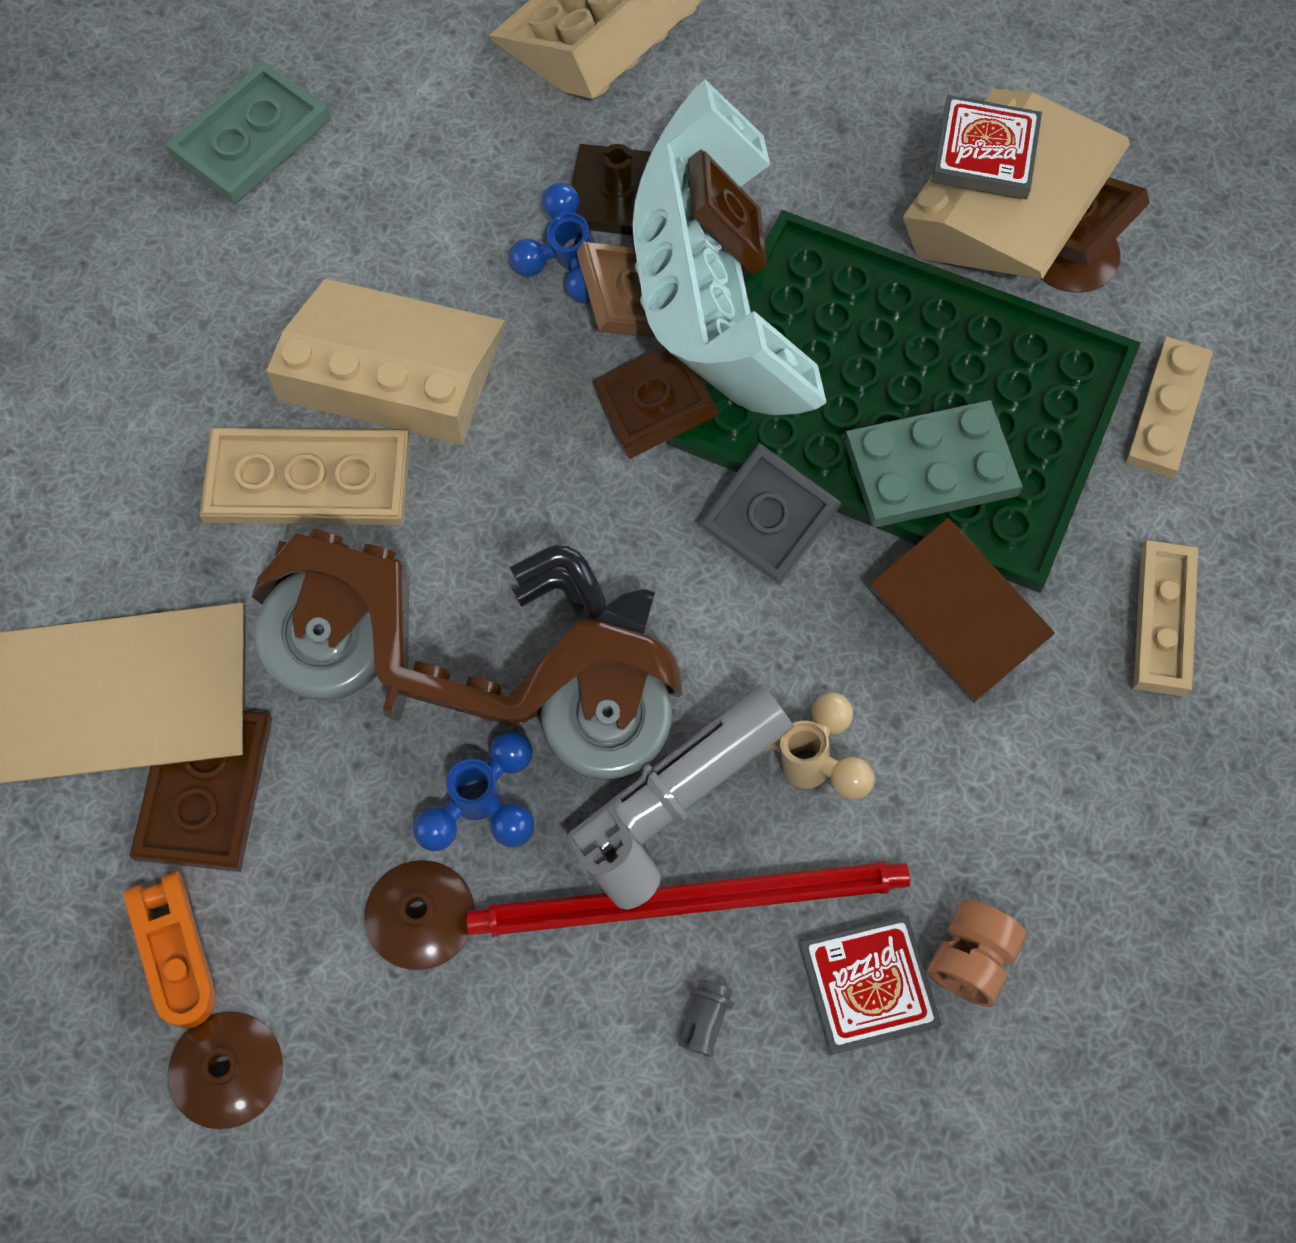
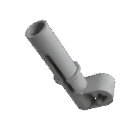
M759 685L653 768L649 763L644 765L639 779L572 829L565 837L586 871L615 905L623 909L638 907L652 897L661 879L658 867L642 845L672 821H685L689 818L685 811L789 732L794 726L771 694L762 685Z

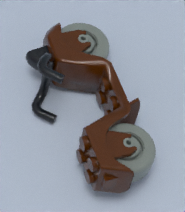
M312 528L309 536L295 533L287 543L279 541L274 559L257 578L252 598L262 606L256 621V647L267 672L284 688L309 699L336 700L357 693L378 676L380 682L387 685L390 689L383 707L384 716L395 721H399L402 718L407 697L508 726L525 723L541 713L544 736L554 755L572 771L589 778L602 780L622 778L641 770L644 765L650 763L663 748L670 732L672 706L669 695L682 696V675L675 655L666 644L644 634L655 591L642 588L622 593L606 606L601 587L587 560L579 551L569 546L553 545L544 548L509 567L518 584L512 591L521 607L554 589H560L565 593L581 620L576 622L508 697L500 695L501 685L469 676L466 685L449 681L450 674L447 673L448 670L431 664L416 661L413 670L408 669L409 576L400 563L401 561L395 559L396 553L391 550L371 544H364L362 551L354 550L342 543V537Z

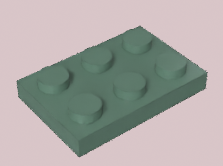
M262 61L166 143L165 146L172 159L235 205L331 118L326 105Z
M991 400L846 431L844 442L873 528L1019 496L1023 487Z

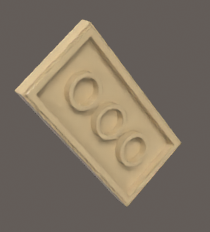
M211 428L200 518L203 523L403 525L410 443L409 431Z

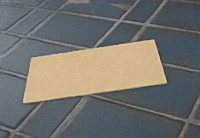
M244 603L0 632V784L243 755Z

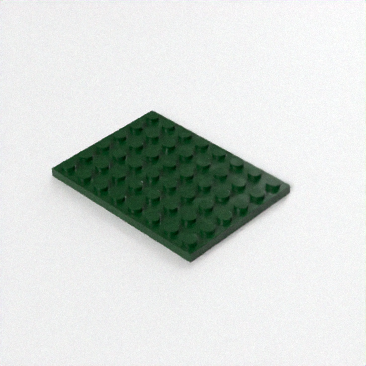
M782 210L765 242L766 266L754 275L749 273L744 283L751 313L755 311L818 365L827 403L815 410L798 414L769 415L752 412L734 403L701 377L719 415L667 440V445L738 472L760 443L839 500L842 506L837 513L872 526L844 442L846 431L991 400L1023 486L1019 496L876 528L918 544L949 518L1006 580L1041 593L1141 342Z

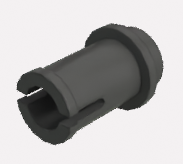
M700 979L697 989L691 988L690 995L694 997V1001L678 1046L713 1057V1049L726 1008L732 1009L734 1002L730 1000L732 989L705 979Z

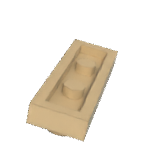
M1168 336L1165 337L1125 463L1172 479L1174 478L1179 469L1213 354L1212 350Z
M1146 540L1141 548L1133 689L1181 697H1187L1192 691L1198 547Z

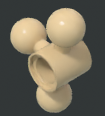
M830 692L819 696L811 708L812 721L804 720L792 723L794 728L761 752L764 753L771 749L780 752L783 774L790 784L798 788L810 789L817 787L829 777L831 778L833 789L840 797L847 800H859L866 797L874 786L875 776L873 769L865 760L858 757H847L838 761L830 757L828 736L844 732L853 720V708L850 701L839 693ZM801 751L816 753L814 757L809 759H800L794 756Z

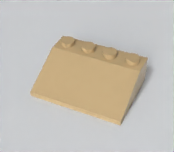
M529 0L489 34V38L496 45L564 93L594 99L604 94L609 89V84L621 73L634 67L638 63L639 57L650 47L664 40L668 35V31L680 20L693 14L697 9V5L703 0Z
M992 89L984 100L985 102L1042 112L1032 185L1027 200L931 182V176L904 214L903 220L917 257L923 260L1043 279L1129 147V139L1037 93L1009 89Z
M325 278L283 330L266 373L278 401L398 430H408L411 433L463 445L506 322L505 320Z

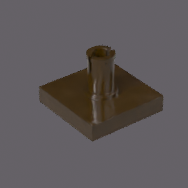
M579 144L572 187L579 196V208L576 213L586 220L590 231L633 235L635 199L641 177L652 152L633 150L622 144H612L608 147Z

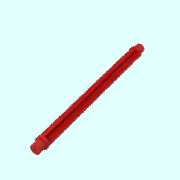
M878 861L874 864L658 887L648 901L631 909L619 908L606 893L499 905L493 903L489 904V908L467 910V926L469 936L491 933L492 937H499L501 934L874 893L888 894L889 889L910 887V872L907 863L886 865L885 861Z

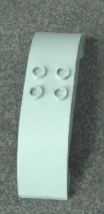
M704 80L685 99L665 127L650 155L639 184L634 206L633 239L637 259L635 269L639 275L642 292L640 297L641 305L656 339L670 353L734 403L752 412L769 415L798 414L815 410L827 403L818 365L755 311L750 312L740 262L692 215L688 158L700 149L706 151L740 187L770 166L764 136L708 81Z

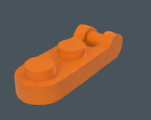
M177 870L162 876L161 883L145 889L139 884L124 890V899L154 1007L159 1017L173 1027L188 1029L197 1027L207 1020L213 1012L216 994L189 903L190 898L185 881L180 871ZM168 904L170 914L153 920L152 909Z

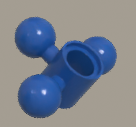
M555 183L545 190L542 197L543 210L547 216L553 219L547 228L548 242L540 244L538 241L528 238L519 240L510 250V265L517 274L524 277H533L544 269L547 260L556 257L562 267L570 270L566 278V290L569 296L579 303H591L576 252L583 242H596L586 220L576 213L579 208V196L576 190L569 184ZM581 238L580 242L575 246L564 247L571 239Z
M505 731L493 740L490 747L491 760L488 763L479 759H465L455 764L449 771L446 780V787L451 800L443 808H428L417 816L413 825V834L417 843L429 851L446 849L455 840L457 834L456 821L461 816L469 820H481L486 817L492 819V835L498 843L505 847L515 848L527 843L534 832L533 816L522 805H504L499 801L500 792L497 780L504 772L509 774L518 773L529 765L533 756L530 740L521 732ZM479 781L488 786L486 792L477 799L469 800L460 796L462 788L470 782Z

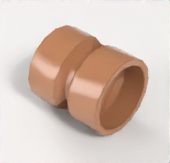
M970 899L962 900L947 928L951 941H942L939 944L926 973L936 984L976 1005L993 1007L1008 977L1003 969V965H1012L1016 961L1028 934L1026 929L1008 914L982 902Z

